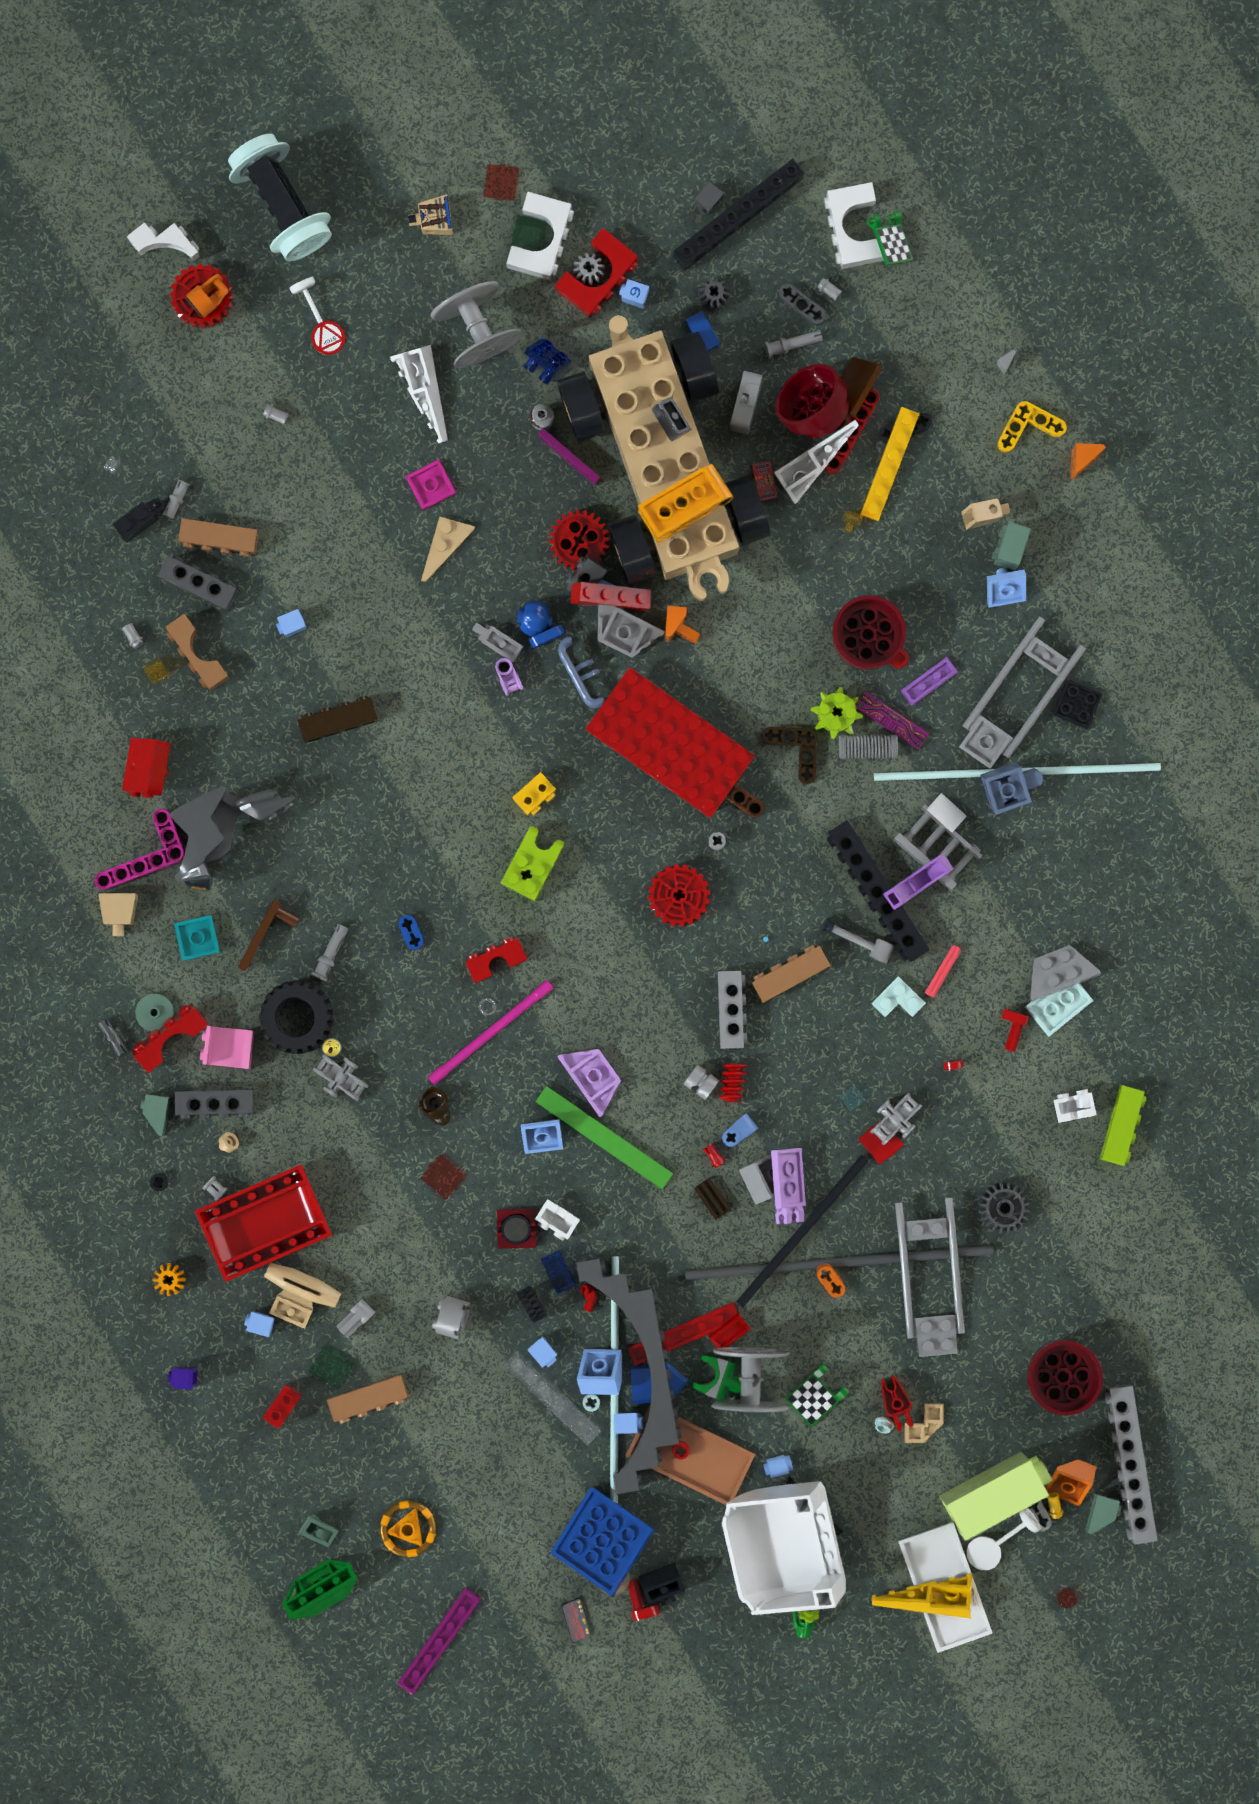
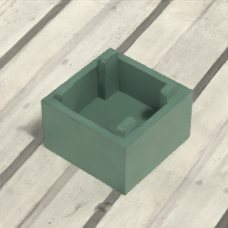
M1012 522L1004 525L999 533L1001 538L999 547L996 548L991 557L994 560L993 564L1015 571L1020 565L1031 528Z

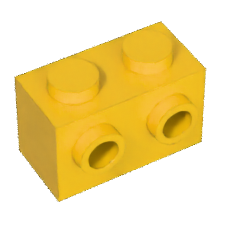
M540 772L515 794L512 799L527 816L530 814L534 816L541 810L540 805L544 801L548 803L556 796L554 794L556 788Z

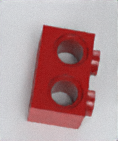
M286 1384L263 1416V1419L279 1429L302 1397V1394Z

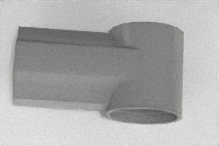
M361 1299L336 1327L348 1338L375 1311Z

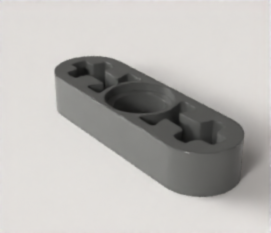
M784 284L780 287L779 298L815 326L824 323L826 313L823 308L791 284ZM788 289H790L791 295L793 297H795L796 294L799 296L795 299L794 303H791L793 298L790 296L784 297L783 290L787 291ZM805 300L808 307L801 310L797 307V302ZM813 306L814 308L812 309V311L815 314L820 312V317L822 319L814 320V315L811 312H809V315L805 313H807L810 310V307Z

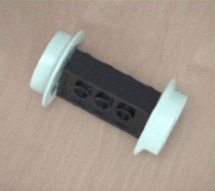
M264 134L246 142L231 154L228 159V163L232 168L229 180L232 183H243L251 180L253 184H257L260 197L267 201L269 205L267 207L268 211L273 217H276L278 220L277 226L282 232L273 240L270 250L274 253L281 252L286 261L299 260L318 250L331 238L332 233L327 226L331 216L326 212L310 216L280 165V162L289 153L290 146L285 142L278 143L273 134Z

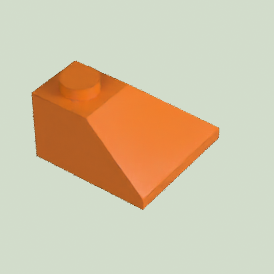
M1079 1459L1058 1466L1051 1476L1052 1482L1048 1483L1045 1489L1048 1494L1057 1492L1059 1499L1080 1506L1093 1485L1096 1466Z

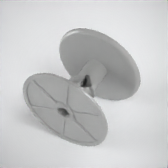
M496 281L483 282L458 292L439 304L430 315L435 321L449 320L461 315L467 325L466 331L470 332L475 344L464 350L455 359L454 366L456 368H465L479 364L505 351L523 335L520 329H508L493 335L491 334L486 324L488 319L483 318L478 306L485 303L498 291L499 284Z
M744 1347L713 1349V1352L718 1355L742 1357V1377L739 1378L742 1382L741 1400L714 1402L711 1406L712 1408L743 1412H779L789 1410V1407L782 1403L760 1401V1382L763 1381V1378H761V1358L786 1357L790 1354V1351Z

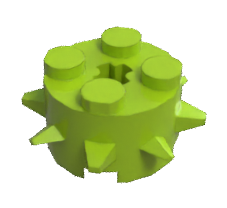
M839 687L836 693L830 695L823 691L820 692L822 698L820 705L811 708V711L818 715L819 722L815 726L816 730L824 728L830 731L831 739H835L837 733L843 731L852 735L853 729L851 725L854 720L863 718V715L856 711L855 703L859 698L857 696L850 698L848 695L843 694L842 687ZM833 709L840 710V711H841V713H840L841 716H840V717H839L838 715L834 716V715H833V712H834Z

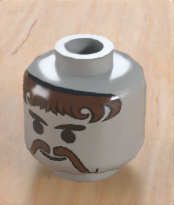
M538 404L531 409L530 422L533 427L538 430L542 428L547 430L553 425L555 420L554 412L549 405Z

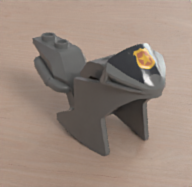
M224 785L172 811L170 817L189 836L180 870L174 876L177 883L194 889L211 890L213 880L207 865L222 861L232 852L237 817L244 813L259 822H264L267 819L270 822L279 816L278 812L281 810L287 811L295 806L294 802L297 800L294 795L281 799L276 789H268L239 799L229 794Z

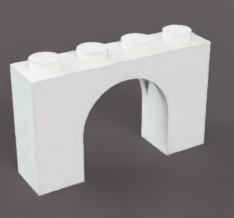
M872 182L827 191V197L824 198L825 208L830 211V216H828L829 227H833L834 234H832L833 246L837 245L838 252L835 253L836 262L841 264V269L884 261L877 239L867 241L853 240L845 233L842 226L843 218L850 211L875 206L876 198Z
M527 192L522 209L523 215L546 221L554 231V238L551 244L541 251H529L511 246L506 263L507 268L551 280L552 275L556 276L558 265L556 264L557 257L561 258L564 248L561 246L562 240L567 239L569 229L566 227L568 222H572L574 211H572L570 203Z

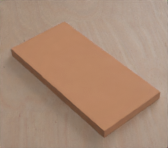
M650 1405L644 1416L645 1426L649 1416ZM678 1416V1419H675L676 1427L680 1426L682 1436L678 1441H683L689 1446L690 1452L688 1457L683 1460L675 1458L672 1453L673 1445L656 1447V1450L661 1451L662 1461L659 1462V1467L651 1469L727 1505L729 1501L735 1498L755 1453ZM642 1429V1433L635 1434L625 1455L626 1457L630 1458L636 1449L644 1429ZM682 1445L677 1446L678 1449H675V1452H678L680 1456L684 1455L683 1452L686 1453V1448L684 1449Z

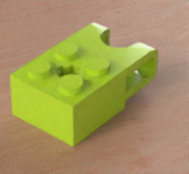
M532 825L508 867L501 885L535 902L564 847V841L556 840L550 849L541 850L535 844L538 829ZM530 871L531 879L523 880L522 873Z

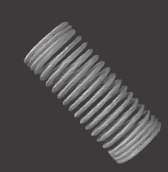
M888 734L883 736L873 735V737L872 735H866V737L865 735H859V737L858 735L856 737L855 735H849V737L848 735H840L839 758L846 759L847 741L848 759H850L851 741V759H853L854 740V758H857L856 744L858 743V759H860L861 739V758L863 759V742L865 744V759L867 758L868 740V758L870 759L871 740V758H874L873 745L875 741V759H877L878 738V758L880 759L881 757L880 742H882V759L884 758L885 739V758L887 759L888 740L889 759H897L898 737L892 734L890 737Z

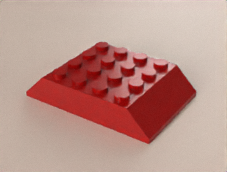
M302 1164L195 1210L225 1282L332 1236Z

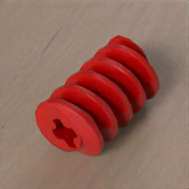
M737 1063L723 1065V1068L728 1071L722 1073L727 1079L721 1080V1083L726 1085V1087H721L720 1091L725 1094L719 1095L718 1098L723 1101L742 1104L737 1099L743 1098L744 1095L738 1092L745 1089L740 1086V1083L746 1082L741 1076L747 1075V1072L743 1071L742 1068L748 1067V1065Z

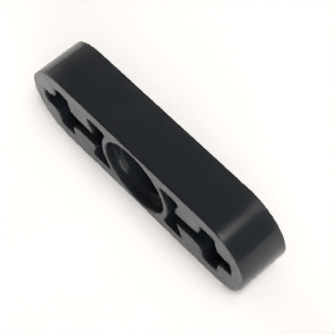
M919 414L916 423L920 422L921 417L924 420H928V422H926L925 427L922 424L917 425V430L913 429L912 435L924 432L930 428L932 419L929 414ZM895 422L880 429L878 437L882 443L887 444L889 439L882 435H884L885 430L888 433L892 432Z

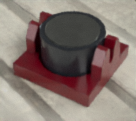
M536 1209L497 1210L498 1249L537 1248Z

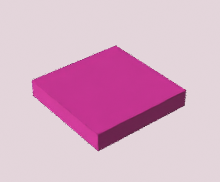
M439 459L405 476L422 510L457 494Z

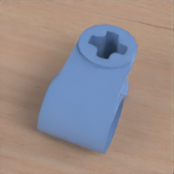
M746 1113L723 1133L722 1142L728 1147H733L744 1138L746 1139L758 1127ZM727 1133L730 1135L735 1134L734 1143L726 1141L728 1138Z

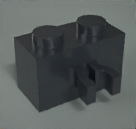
M675 1562L638 1576L648 1604L660 1601L662 1606L666 1605L664 1602L665 1598L670 1597L672 1602L676 1601L674 1595L685 1591Z

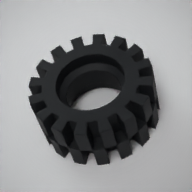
M531 1285L517 1292L521 1304L533 1323L547 1316L542 1303Z

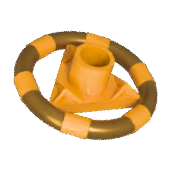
M412 1500L397 1502L388 1508L380 1523L382 1541L389 1551L398 1556L408 1558L418 1556L429 1549L435 1539V1518L431 1511L419 1502ZM414 1508L387 1531L390 1518L397 1510ZM417 1510L421 1511L429 1523V1533L424 1543H422ZM388 1534L420 1547L409 1550L400 1549L390 1540Z

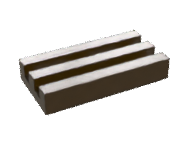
M710 1177L694 1187V1190L715 1220L731 1210ZM707 1183L710 1184L716 1195L719 1197V1199L725 1206L724 1210L721 1209L713 1195L706 1187ZM700 1188L704 1189L719 1211L717 1215L700 1192Z

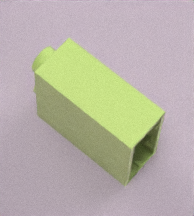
M1019 1452L939 1495L958 1532L966 1541L1049 1496L1044 1485L1052 1482V1478L1043 1462L1039 1461L1037 1456L1028 1459L1022 1452Z

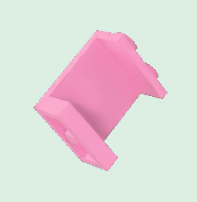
M207 1026L202 1034V1041H205L204 1049H201L200 1060H203L205 1065L251 1069L255 1031Z

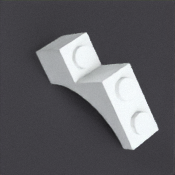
M144 222L127 236L130 243L141 256L150 250L165 247L180 250L194 261L200 257L198 253L199 247L193 240L189 242L186 238L187 232L182 226L177 227L175 223L158 235L152 226L148 227Z

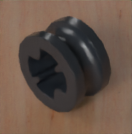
M156 1174L151 1177L150 1186L155 1191H162L167 1188L168 1179L163 1174ZM157 1177L164 1180L161 1188L154 1185L156 1183L155 1178Z

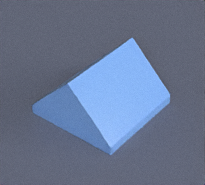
M560 1119L521 1124L525 1154L563 1149Z

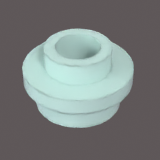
M881 1416L875 1420V1428L881 1433H890L894 1427L893 1421L887 1416Z

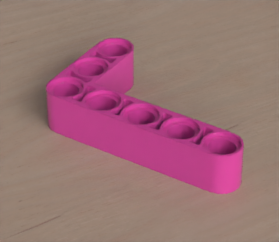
M158 809L153 814V821L164 848L97 874L94 881L99 889L110 890L183 861L185 848L175 822L170 817V812L165 809ZM162 813L167 814V820L164 823H160L158 820L159 815ZM168 831H173L174 838L171 841L165 839V834ZM180 849L181 856L174 859L172 857L173 850ZM162 856V864L156 866L154 864L155 857ZM142 862L145 865V869L143 872L138 873L136 866ZM125 869L127 876L125 879L120 880L118 873L120 870ZM107 876L109 883L103 887L100 884V880L102 877Z

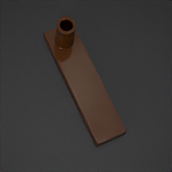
M273 900L238 968L246 971L274 917L295 927L300 917L281 908V903Z

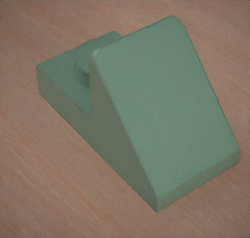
M310 1515L298 1533L329 1548L339 1531L335 1527L322 1522L316 1515Z

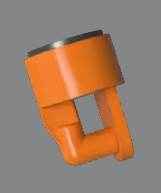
M216 274L201 286L197 285L187 293L186 300L200 317L205 318L221 303L224 296L227 295L228 289L222 283V277ZM216 288L217 291L213 295L208 297L207 294H209L213 289Z

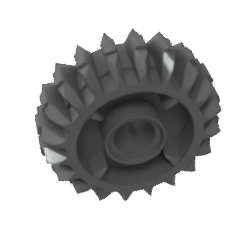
M998 1182V1189L992 1184L991 1188L993 1191L991 1192L986 1188L985 1192L988 1196H980L985 1202H978L979 1206H984V1209L978 1210V1213H985V1216H982L980 1219L981 1221L988 1219L985 1224L986 1227L993 1224L991 1231L994 1232L999 1227V1234L1003 1233L1004 1228L1006 1233L1010 1234V1227L1016 1232L1018 1231L1016 1224L1020 1227L1024 1226L1021 1219L1028 1221V1218L1023 1215L1024 1213L1030 1214V1210L1025 1209V1206H1030V1202L1024 1203L1023 1200H1026L1028 1196L1023 1195L1021 1197L1020 1195L1024 1190L1019 1189L1016 1192V1184L1010 1189V1182H1006L1005 1188H1003L1002 1182ZM1006 1202L1009 1205V1210L1006 1213H1001L999 1207L1002 1203Z

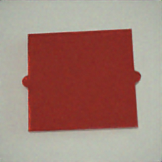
M488 164L484 197L495 198L498 201L501 199L515 201L519 168L508 167L504 164L501 166Z
M440 1154L433 1164H429L428 1170L422 1175L421 1179L446 1200L454 1190L458 1189V1185L466 1175Z

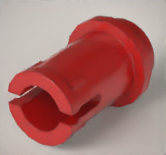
M714 1143L703 1149L711 1160V1165L715 1168L725 1163L724 1157L720 1155Z

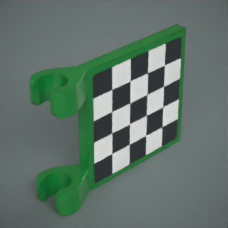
M900 211L888 214L887 219L892 226L881 227V216L879 214H875L867 219L868 225L875 233L885 266L913 260L901 225L902 215Z
M821 1364L785 1398L810 1427L817 1423L849 1393V1390L843 1386L834 1395L819 1379L828 1370L825 1364Z

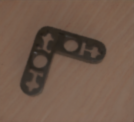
M767 727L762 733V740L766 744L799 746L798 779L802 784H811L816 776V732L812 729ZM772 731L774 735H779L778 731H782V742H778L779 738L775 737L772 741H768L769 739L765 737V734ZM786 732L794 733V741L787 742L784 739V734ZM798 732H801L800 736H806L807 733H811L810 735L814 737L810 743H807L806 739H800L801 743H797ZM804 752H811L813 760L805 762L802 759ZM801 764L806 766L813 765V768L809 767V774L812 777L808 781H805V778L801 776V774L805 773L806 768H801Z

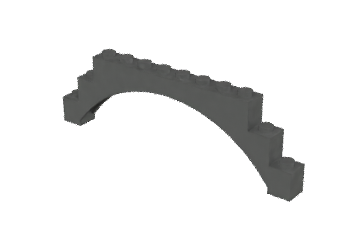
M600 1258L578 1261L576 1264L579 1281H586L598 1288L622 1309L632 1322L642 1341L650 1366L651 1404L644 1432L629 1460L619 1472L613 1473L616 1494L639 1491V1485L643 1484L641 1473L637 1474V1471L659 1467V1462L662 1461L661 1451L656 1450V1447L679 1444L678 1439L682 1438L680 1426L676 1427L675 1419H678L677 1407H672L671 1400H675L674 1390L669 1388L668 1381L672 1379L670 1369H666L665 1361H668L667 1350L662 1349L661 1342H665L663 1330L659 1331L658 1323L662 1322L660 1311L655 1309V1304L658 1303L657 1292H652V1288L629 1292L632 1284L631 1278L626 1277V1273L603 1277L602 1273H606L604 1261L600 1262Z

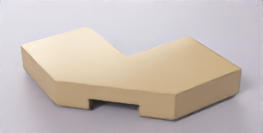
M924 1403V1423H913L914 1427L911 1428L905 1423V1443H925L944 1424V1404Z

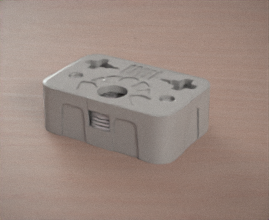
M748 371L743 372L730 423V431L749 435L763 375Z

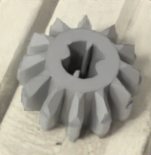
M587 252L585 253V258L579 255L578 260L580 262L574 261L576 268L573 269V273L577 274L576 279H582L583 285L588 280L589 285L592 286L593 279L599 283V277H604L602 270L605 269V265L601 264L602 259H596L595 253L592 254L591 258ZM586 266H590L591 272L587 271Z

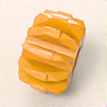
M171 1263L167 1264V1269L164 1265H161L160 1269L162 1272L158 1270L154 1272L159 1276V1278L152 1279L154 1282H159L154 1288L162 1287L160 1290L161 1295L166 1290L167 1296H171L172 1291L178 1294V1288H184V1285L180 1282L186 1281V1278H180V1275L184 1274V1270L177 1272L179 1265H175L172 1270ZM166 1275H168V1277H173L174 1280L171 1281L173 1282L172 1285L170 1282H165V1279H167Z

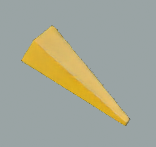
M968 1573L966 1577L957 1579L950 1577L948 1581L939 1583L933 1581L906 1587L904 1591L895 1592L893 1590L889 1591V1594L876 1596L875 1594L872 1595V1605L971 1619L973 1576L972 1573Z

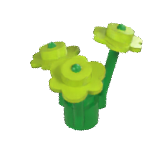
M819 1609L798 1611L799 1621L797 1619V1612L792 1611L793 1628L796 1629V1635L800 1638L811 1637L815 1621L819 1619Z

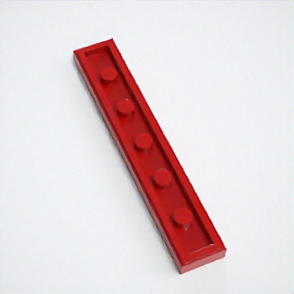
M734 1302L664 1331L665 1342H661L662 1349H666L668 1352L716 1331L738 1314ZM642 1341L627 1347L634 1366L648 1360Z

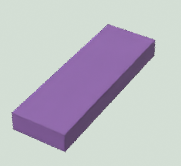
M946 657L903 688L901 692L910 705L913 706L958 673L948 657Z

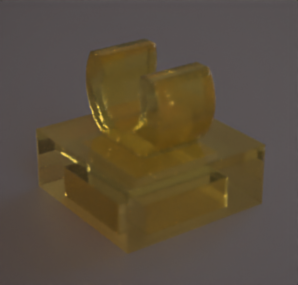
M845 510L842 518L843 521L847 522L845 531L852 533L854 524L860 526L863 516Z
M157 658L150 665L145 663V668H143L152 684L169 676L162 661Z

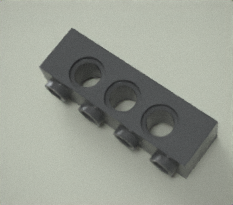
M167 555L157 575L161 580L229 611L238 593V590L234 588L235 584L227 580L222 582L218 580L217 575L211 572L205 574L200 571V567L192 563L188 566L183 563L184 560L176 555L173 558ZM179 570H186L185 577H177ZM197 578H203L201 586L194 585V581ZM220 586V592L213 595L211 593L212 588Z
M254 1090L175 1092V1115H180V1119H189L195 1114H200V1118H211V1114H219V1118H228L233 1113H238V1117H250V1113H255ZM233 1098L239 1101L237 1109H232L229 1105L230 1100ZM194 1099L200 1102L198 1110H193L191 1107V1102ZM213 1099H217L220 1103L219 1108L213 1110L210 1106V1102Z

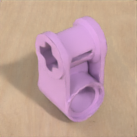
M507 658L499 659L495 667L506 697L513 691L523 690L522 683L511 661ZM501 663L509 664L510 668L507 672L499 670Z

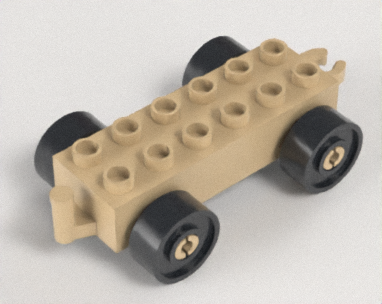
M618 315L614 316L609 322L612 348L589 355V367L597 388H591L584 371L557 380V386L578 443L605 433L601 413L606 412L639 505L700 468L710 465L681 385H683L691 403L719 394V388L707 348L698 331L670 341L674 361H672L662 330L633 340L627 333L628 321L623 316ZM670 397L673 398L692 429L672 442L652 412V408L657 403ZM746 475L726 482V486L733 495V499L729 503L717 508L714 512L659 544L648 527V531L643 533L635 514L609 523L608 529L628 585L630 586L656 577L652 556L657 555L665 580L687 573L689 589L698 600L704 601L706 599V591L700 585V577L705 573L714 574L718 581V591L722 594L726 593L729 577L720 561L738 555L739 545L733 528L742 546L770 537L768 520L752 477ZM679 503L677 504V506L685 507L686 504ZM662 513V514H660L662 517H668V516H669L668 513Z

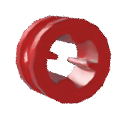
M679 1441V1444L673 1445L672 1453L675 1458L683 1460L688 1457L690 1449L687 1443ZM679 1445H682L684 1449L686 1448V1453L683 1452L684 1455L682 1456L675 1452Z

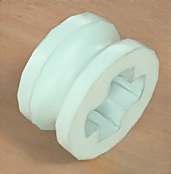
M587 1394L584 1397L583 1407L587 1411L592 1412L599 1408L600 1399L597 1395ZM589 1397H591L592 1400H597V1402L595 1403V1407L593 1408L590 1405H586V1402H588L587 1399Z

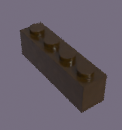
M362 696L351 704L347 701L338 704V707L334 709L330 707L320 709L318 714L312 715V713L301 715V719H298V724L304 742L309 743L372 724L379 720L372 698Z

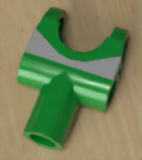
M702 1355L701 1360L709 1363L714 1368L716 1373L715 1379L705 1384L693 1382L691 1387L707 1396L726 1401L729 1391L741 1395L742 1381L739 1380L741 1376L735 1375L738 1364L720 1357Z

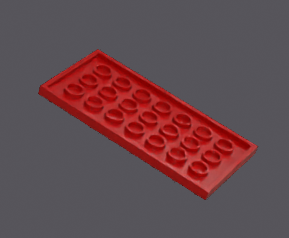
M631 667L626 671L585 729L708 818L713 816L755 757L751 752Z

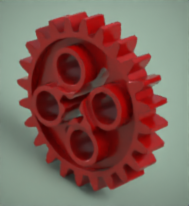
M577 509L576 515H573L570 510L569 517L562 514V521L556 519L558 526H551L555 532L549 533L553 539L549 540L548 543L554 546L549 550L556 551L552 557L559 556L560 559L557 563L560 564L564 561V568L571 565V571L575 569L580 559L577 552L581 548H585L588 554L599 562H602V559L599 557L600 555H607L603 549L609 548L605 542L609 541L610 538L604 537V535L609 531L602 530L605 523L599 525L600 517L594 520V513L587 516V510H585L582 515L579 509ZM573 522L580 525V531L577 533H573L569 529L570 524ZM587 525L588 528L582 537L584 543H580L574 555L571 556L570 553L576 543L574 537L578 538L584 526ZM590 531L597 534V539L594 542H590L586 538L587 533ZM564 539H568L572 543L571 548L568 550L561 548L560 544Z

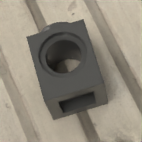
M709 181L696 196L694 204H696L695 208L702 214L707 213L710 215L723 199L724 193Z

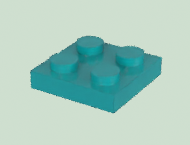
M212 915L174 923L182 961L221 953Z

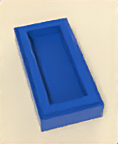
M703 311L685 320L692 333L697 331L700 333L707 351L720 345Z

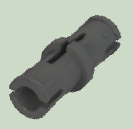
M108 1018L97 1024L107 1038L105 1039L106 1042L110 1043L117 1057L128 1051L119 1037L120 1033L115 1031Z

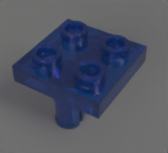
M544 338L527 347L524 352L530 357L524 364V367L526 369L530 367L528 371L534 372L538 365L541 366L544 371L539 376V380L542 381L544 378V384H549L552 377L566 369L572 362L564 352L557 350L549 340Z

